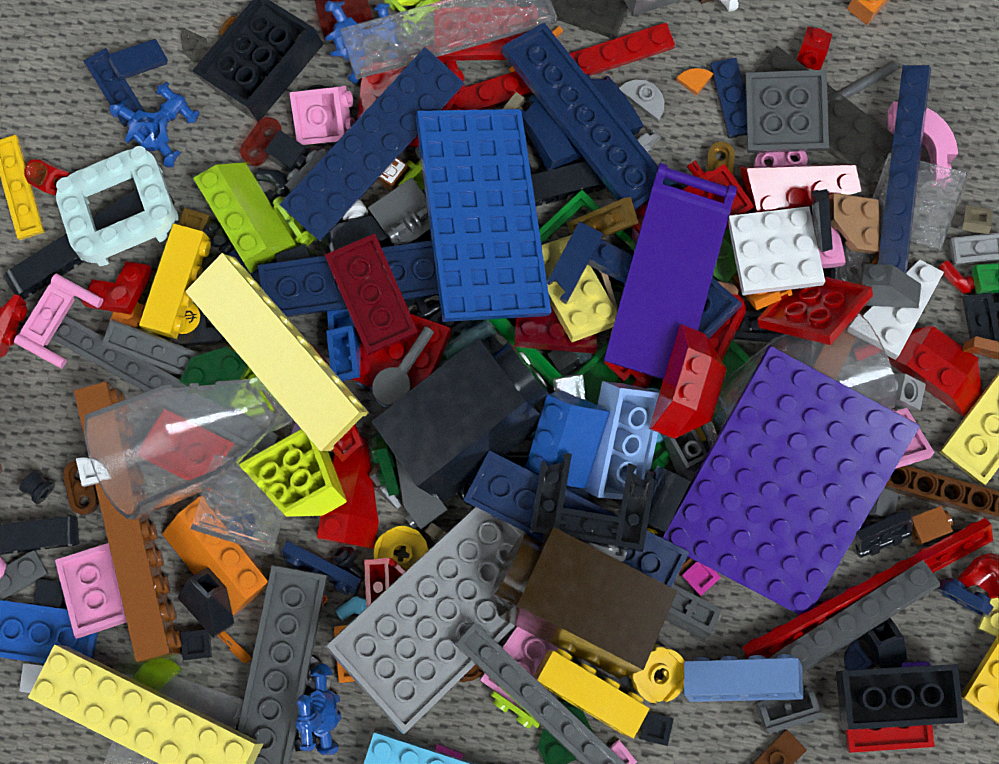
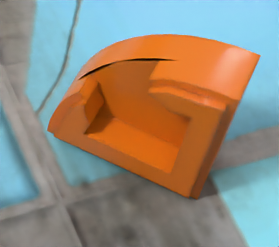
M701 68L689 69L681 73L676 81L697 96L713 77V73Z

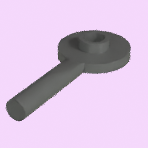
M426 326L423 328L398 368L384 369L375 377L372 386L373 394L383 405H393L411 390V380L407 373L433 335L434 331Z

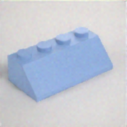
M602 381L598 406L609 410L610 414L587 487L580 489L598 498L623 499L628 463L637 466L633 473L644 479L647 471L651 469L658 433L650 430L649 426L658 400L659 391L628 384Z

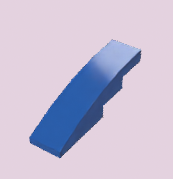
M348 308L328 311L329 330L326 333L330 368L341 381L359 378L361 363L360 336Z

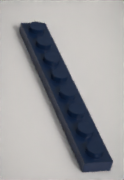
M930 65L902 66L878 264L894 265L904 273H907L931 77Z

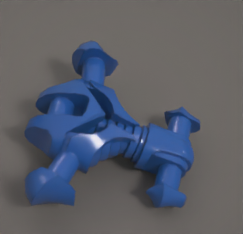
M327 0L325 11L332 12L338 22L334 24L332 31L325 36L326 41L334 40L337 49L330 52L331 57H341L346 61H350L352 73L348 74L347 78L350 82L356 84L362 78L361 59L365 58V49L370 43L369 41L376 40L378 42L382 40V37H386L389 46L387 51L394 53L403 46L402 43H398L395 34L397 29L396 22H393L392 18L390 19L387 7H390V4L378 3L374 10L378 12L381 22L377 23L374 21L365 27L356 23L351 16L346 17L341 8L345 4L344 0L339 2Z
M169 82L157 86L156 94H161L167 101L159 105L160 110L156 113H147L137 110L135 113L125 106V99L118 104L109 106L112 117L117 118L120 115L128 120V133L125 141L130 143L134 139L148 152L159 150L165 158L163 165L167 168H173L177 157L181 154L180 151L173 152L167 144L170 141L166 128L168 126L167 123L172 120L174 121L179 113L187 119V124L195 123L200 114L198 110L194 112L187 106L188 103L184 96L174 93L168 87L170 85Z
M326 664L316 665L311 670L310 676H315V692L310 697L307 695H300L298 697L296 705H298L299 715L295 721V727L301 735V750L312 751L315 748L316 743H313V732L316 736L320 737V744L316 746L317 751L322 755H334L338 751L339 744L332 743L330 732L336 728L341 720V712H337V703L340 702V695L327 690V676L333 674Z

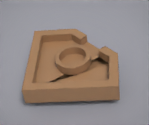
M838 193L830 194L831 226L834 230L838 229L847 240L845 244L853 252L878 253L880 251L879 200Z

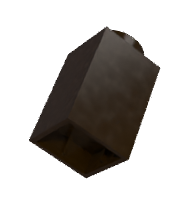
M555 527L551 528L538 540L525 533L519 536L500 570L492 591L493 596L506 602L499 618L619 679L644 670L677 593V590Z

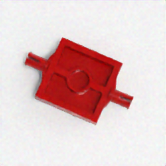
M696 160L687 165L693 176L724 186L730 184L737 187L729 216L747 214L754 209L755 206L725 164L705 173ZM691 186L683 189V191L721 203L724 201L723 196Z

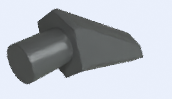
M372 470L369 473V477L374 482L373 488L394 508L398 509L401 506L398 495L389 496L386 486H381L379 470Z

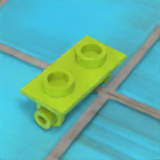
M282 197L276 198L273 201L275 205L273 209L296 246L304 244L309 246L316 238L280 206L284 199Z

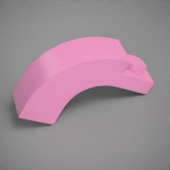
M894 101L888 109V135H894L898 102ZM927 108L922 144L926 147L930 156V187H942L951 176V164L947 162H952L958 155V148L954 134L948 124L937 113Z

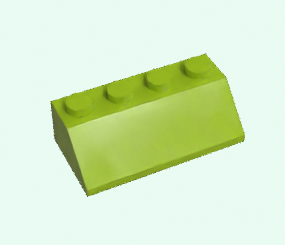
M245 162L216 164L193 178L250 273L256 271L258 265L268 264L276 259V254L296 247L295 242Z

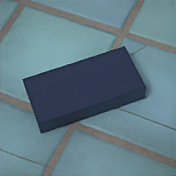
M156 39L108 55V61L119 81L164 66L168 61Z

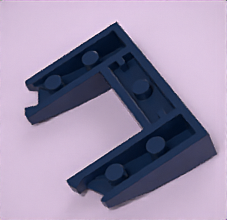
M605 76V79H590L632 134H638L643 127V123L614 81L609 76ZM533 95L529 100L532 103L530 108L526 112L521 110L523 125L547 170H552L583 157L538 98Z
M579 221L547 284L551 285L556 280L565 291L561 295L560 300L567 304L587 265L625 284L633 255L602 240L603 233Z

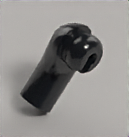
M264 168L257 169V181L272 183L276 187L275 194L277 196L285 197L289 194V190L286 187L288 183L287 178L281 171Z

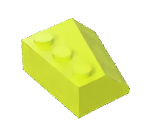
M302 429L239 464L286 517L322 516L347 502L328 451H320Z

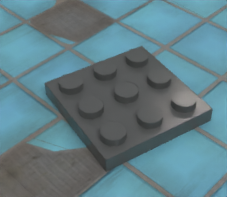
M827 70L746 73L747 153L828 151Z

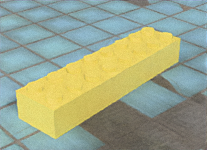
M53 646L28 698L158 764H254L263 746V743L68 646Z

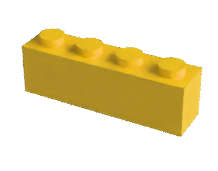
M173 223L139 324L146 331L177 339L178 334L183 332L186 324L184 316L187 307L190 308L193 300L185 291L202 274L203 268L201 265L203 259L208 256L211 248L210 238L203 231Z
M559 648L556 652L547 650L533 677L548 691L625 737L634 739L650 709L642 704L644 699L630 691L628 695L618 690L620 685L605 677L604 681L595 676L596 670L584 663H581L580 666L571 661L572 656Z

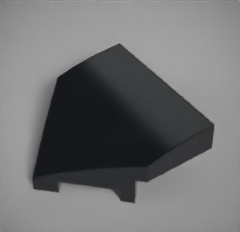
M828 189L811 191L813 227L817 245L822 252L833 249Z

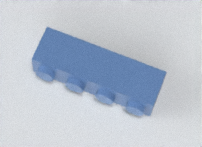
M789 654L778 655L777 659H766L765 656L753 655L749 656V660H738L737 657L724 656L721 657V660L710 661L706 657H695L693 661H684V695L690 702L803 699L802 664L798 658H794L793 655Z

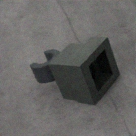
M549 350L550 353L547 354L551 365L563 377L580 367V359L576 352Z

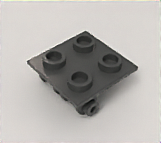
M413 178L368 207L395 246L410 244L430 230L426 196Z

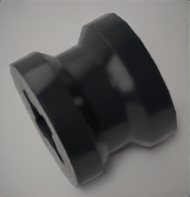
M37 469L23 480L19 490L23 494H29L35 504H40L54 490L55 483L43 478V473Z

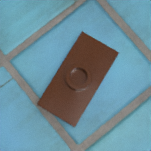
M785 729L752 764H794L807 749Z

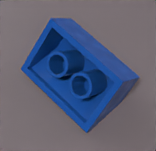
M563 390L548 394L525 468L539 475L543 460L546 461L548 467L564 462L563 454L571 453L572 458L567 486L586 488L610 411Z

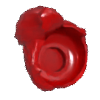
M988 553L978 556L959 575L957 580L963 583L965 588L978 585L981 589L988 592L990 599L999 598V555Z

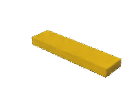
M17 135L0 139V178L17 239L23 240L45 233L32 185L27 182L24 176L26 163Z

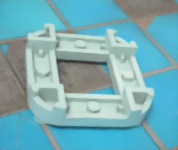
M137 146L58 180L56 184V201L69 243L82 261L105 266L109 264L107 257L155 237L160 243L168 238L166 233L172 228L173 223L178 220V213L173 206L162 175L163 171L154 156L146 151L144 147ZM134 178L145 211L96 231L88 206L90 203L88 196Z

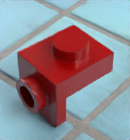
M807 26L796 59V65L812 70H821L829 49L832 33L826 32L821 28Z

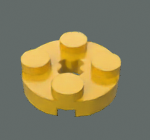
M397 526L383 533L378 538L374 547V559L393 558L403 568L408 570L429 548L426 540L417 530L407 526ZM401 546L406 547V552L410 553L409 558H404L403 562H399L398 556L394 555L395 550H400Z
M655 644L644 670L629 675L634 689L640 696L651 703L673 700L684 688V659L673 649ZM664 668L662 671L664 677L661 680L659 678L654 680L655 672L658 669Z

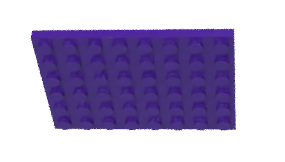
M769 345L684 494L666 532H663L661 537L689 551L688 557L797 614L808 612L815 606L855 538L856 532L859 531L920 425Z

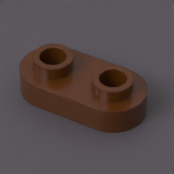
M72 461L65 467L63 472L70 508L80 515L92 514L99 505L96 486L93 484L84 487L81 485V480H76L75 475L78 472L77 461ZM84 497L89 498L87 506H82L81 500Z

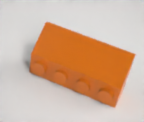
M199 496L178 513L163 532L164 538L194 575L209 567L226 586L233 616L267 589L269 581L267 575L206 499Z

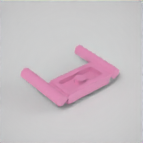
M56 273L20 334L16 336L14 343L62 369L67 359L45 348L44 345L47 346L75 301L74 296L97 308L102 305L103 298Z

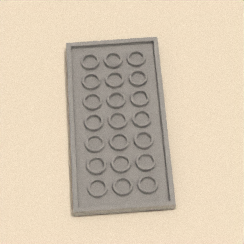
M477 507L472 509L325 646L402 734H405L475 665L454 645V642L472 622L480 626L497 643L515 626L499 618L506 602L493 596L492 591L508 554L519 536L525 532Z

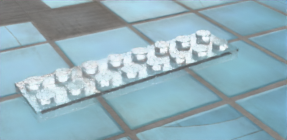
M443 0L340 29V34L357 80L407 66L424 47L438 57L527 32L542 23H545L547 26L557 23L558 17L551 0Z

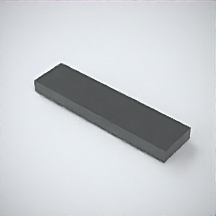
M111 319L101 344L180 375H183L192 357L204 354L115 319Z

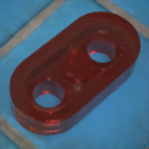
M265 117L259 120L241 145L240 154L247 165L257 167L267 160L268 157L265 149L279 130L283 132L280 123L275 118ZM269 129L274 130L272 136H266L265 132ZM257 150L259 151V155L257 157H251V152Z

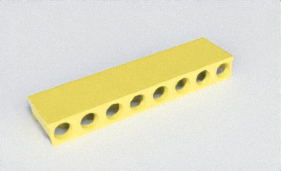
M221 253L185 291L320 451H332L335 448L334 445L362 416H366L369 413L235 257Z

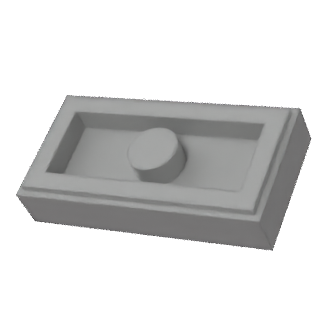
M999 233L954 237L949 240L953 266L999 261Z

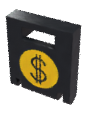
M194 301L190 308L187 307L184 316L186 324L183 332L178 334L177 339L170 338V341L186 347L226 343V339L216 327L207 328V317Z

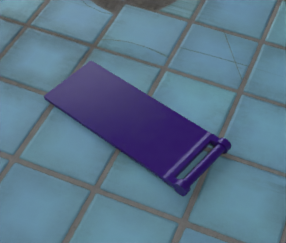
M661 162L658 164L604 361L664 379L679 326L683 324L698 331L728 217L737 192L736 186L730 184L724 186L668 168L667 164ZM664 178L723 196L724 201L723 203L662 183Z

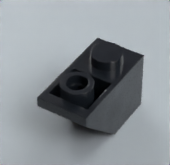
M209 567L188 578L177 597L213 638L232 627L235 622L226 586Z

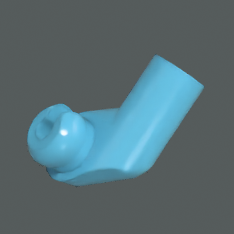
M354 596L335 609L339 618L344 621L352 614H360L366 609V598Z

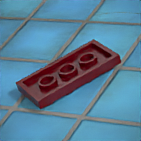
M376 234L325 254L367 355L419 334Z

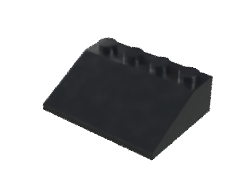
M252 0L192 72L237 109L259 123L324 43L314 27L272 1Z

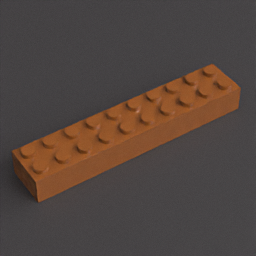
M107 382L76 389L74 394L89 459L101 463L108 470L112 479L97 483L95 486L136 662L149 663L181 654V635L179 630H175L173 620L177 619L174 604H169L167 593L171 591L168 578L166 576L163 577L160 567L164 566V558L161 550H156L154 540L158 539V533L155 524H150L148 513L152 512L149 498L144 497L142 487L146 486L143 472L137 469L136 461L139 460V457L135 456L138 449L135 444L132 445L130 435L133 434V427L130 419H126L124 409L127 408L125 395Z

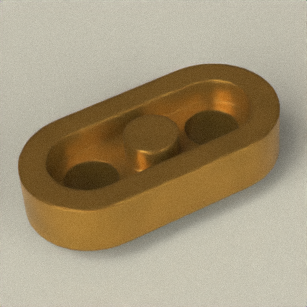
M720 141L710 147L707 155L706 172L713 171L725 164L733 175L735 151L729 143ZM723 154L725 160L719 161L716 155Z

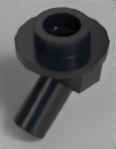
M218 221L208 222L203 228V232L210 238L211 247L222 246L229 239Z
M343 546L333 553L331 564L360 578L361 582L365 579V572L354 563L358 556L352 547Z

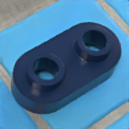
M949 578L948 581L941 580L940 586L937 588L940 594L980 616L989 617L994 608L990 604L991 599L977 591L973 594L965 590V585L954 578Z

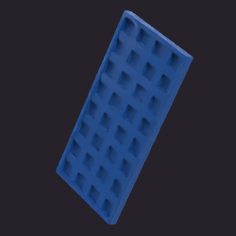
M521 109L417 111L415 117L442 321L549 316L551 314V306Z

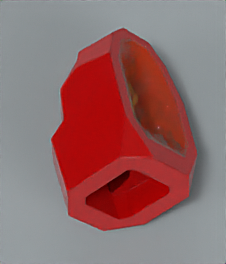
M40 159L30 160L24 170V176L29 184L55 196L58 180L69 176L66 170L51 162Z

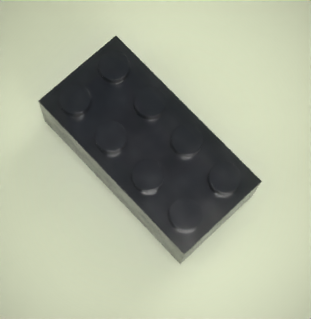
M958 664L836 671L841 729L853 730L964 723Z

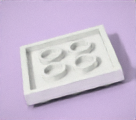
M809 207L729 216L728 225L742 295L824 285L825 278Z

